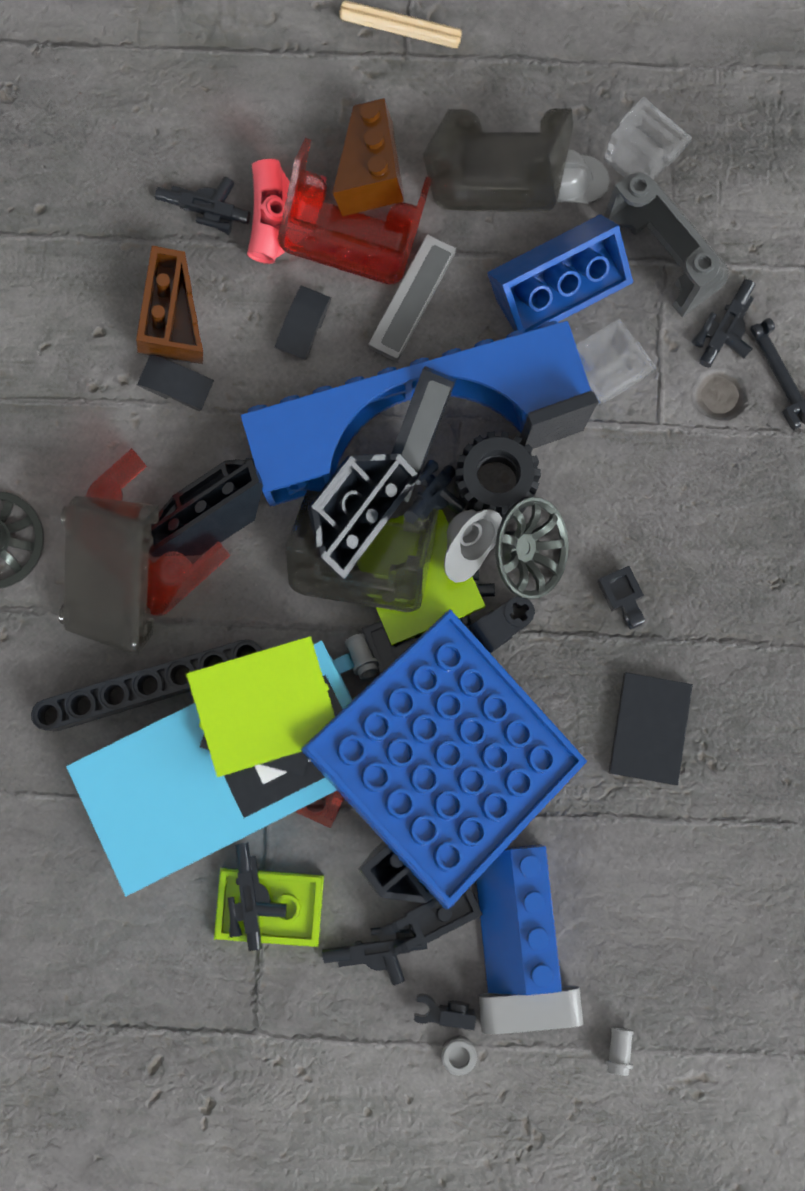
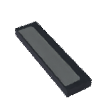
M426 366L421 372L391 453H399L419 475L457 381L455 378ZM416 483L403 501H410L414 489L416 487Z

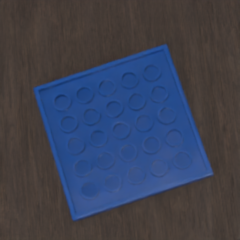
M451 609L442 615L300 749L445 909H449L587 762Z

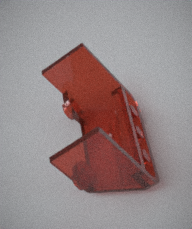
M305 138L295 158L278 234V242L281 248L291 255L380 283L395 284L399 282L406 269L432 178L425 177L417 206L405 202L397 203L390 208L386 221L361 213L342 216L338 206L324 202L327 192L325 181L319 175L305 170L312 141Z
M131 448L90 485L73 520L72 530L78 540L145 612L152 616H162L173 609L228 559L230 554L218 541L194 564L179 552L165 553L154 563L110 516L122 503V488L147 467Z

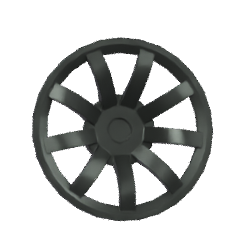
M0 492V500H5L4 506L0 511V557L5 560L16 574L0 580V589L10 587L28 576L37 565L44 546V530L36 511L20 497L7 492ZM14 504L22 508L28 515L18 522L12 524L4 523L10 516ZM33 524L35 542L11 537V533L23 530ZM9 546L33 551L24 567L7 551Z
M529 497L521 499L506 512L497 532L495 557L500 577L513 594L527 599H537L547 595L560 581L566 567L569 550L568 534L564 520L557 508L543 498ZM531 506L532 515L526 524V520L520 510ZM541 508H543L550 514L549 519L535 529L541 517ZM513 517L517 523V531H506ZM555 525L557 526L560 539L539 541L540 537L547 534ZM560 548L558 564L548 557L539 554V550ZM535 563L548 568L553 573L546 584L544 576ZM516 567L520 573L517 585L513 583L507 574ZM528 571L536 581V590H525L529 581Z

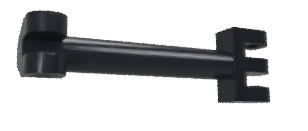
M768 318L760 324L757 323L751 326L750 331L791 404L782 413L790 428L796 430L801 427L800 420L805 424V399H803L769 337V334L775 330V324L771 318Z

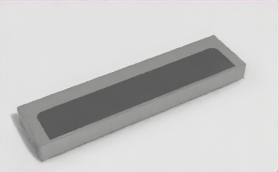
M427 234L368 344L369 349L398 362L456 253L455 247Z

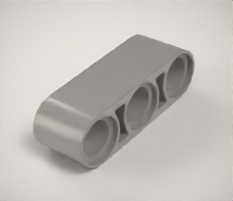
M572 985L561 986L562 992L527 996L494 993L480 994L478 999L481 1032L483 1034H506L583 1025L580 987Z

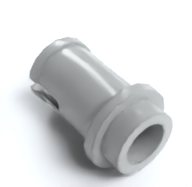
M356 634L346 639L345 646L348 648L354 663V674L359 675L360 679H369L375 676L379 671L377 668L379 661L373 658L364 634Z
M611 1027L609 1060H605V1064L608 1065L607 1072L629 1076V1069H633L630 1058L634 1031Z

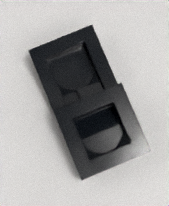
M301 285L287 313L275 348L302 359H307L317 330L322 327L332 297Z
M149 355L137 386L165 399L171 398L192 409L201 411L214 380L171 361Z

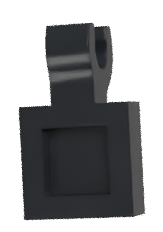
M630 566L604 576L597 581L611 611L619 608L622 609L623 617L629 630L645 622V618L636 603L637 600L643 598L644 594Z
M417 995V1002H424L429 1006V1011L426 1014L414 1013V1021L417 1023L426 1024L433 1022L439 1023V1026L475 1031L476 1013L474 1009H469L468 1003L450 1000L448 1001V1006L441 1004L438 1006L430 995Z

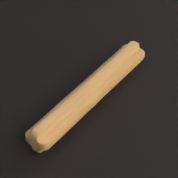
M347 0L342 2L340 8V19L451 48H458L461 41L462 32L459 28Z

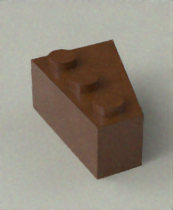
M385 98L353 106L333 188V195L342 216L405 202L393 123Z
M151 246L136 337L137 352L203 364V348L186 254L184 251Z

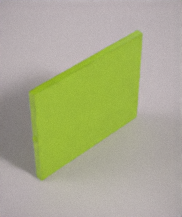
M433 509L424 520L419 517L415 523H408L404 515L391 518L357 561L359 570L392 646L423 634L450 609L460 619L486 608L473 577L464 582L456 583L445 574L444 559L448 549L447 529L449 524L443 510Z
M311 636L186 673L201 721L199 722V727L204 731L217 777L300 752V749L335 717L327 692L329 687L324 682Z

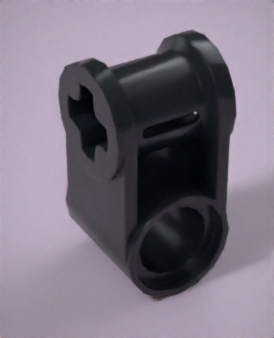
M514 597L495 611L492 610L469 626V628L488 652L492 653L512 639L513 635L525 628L533 620L535 608L529 599ZM513 605L517 608L524 607L526 609L523 615L525 621H522L520 618L514 620L511 618L510 615L514 611Z

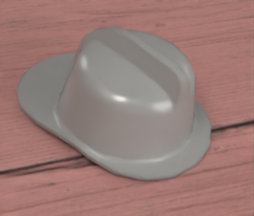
M570 149L557 150L541 160L533 174L534 188L539 195L547 200L557 202H594L602 198L608 190L610 181L608 171L600 161L594 157L580 155Z
M470 509L459 513L452 519L447 529L448 549L444 559L445 574L450 580L456 583L464 582L471 578L480 568L496 543L497 532L502 521V517L498 512L492 509L479 512Z

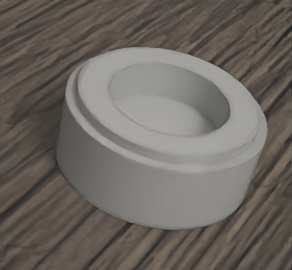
M461 1036L450 1038L443 1045L441 1051L442 1063L451 1074L458 1076L468 1074L475 1067L477 1061V1053L473 1043Z

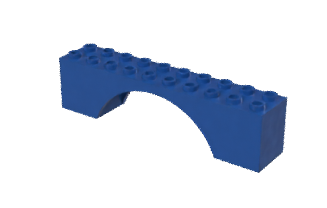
M556 320L548 321L541 324L538 329L529 332L517 330L508 334L505 339L495 342L493 339L482 340L476 343L474 348L463 351L460 348L451 349L444 352L442 357L436 359L419 358L412 361L410 366L401 369L388 367L379 371L377 376L366 379L363 376L354 377L347 380L345 385L335 388L322 386L315 389L311 395L299 397L298 395L288 396L281 399L279 404L273 406L256 405L249 408L247 413L241 414V419L255 467L263 483L262 491L269 506H275L319 493L337 470L345 449L361 428L381 412L412 399L421 372L425 366L457 379L450 397L463 398L492 409L511 422L520 433H522L529 412L591 391L568 320L560 323Z

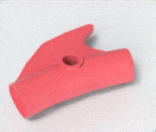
M263 159L252 164L254 211L247 255L257 262L273 264L276 258L294 247L315 227L323 204L326 177L322 175L309 189L305 191L299 190L286 177L279 160Z

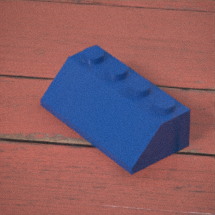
M601 214L487 272L496 301L514 331L525 330V332L536 330L541 324L548 321L556 320L559 322L634 283L619 225Z
M538 844L508 847L476 880L479 908L482 913L480 922L488 993L527 996L562 992L546 846Z

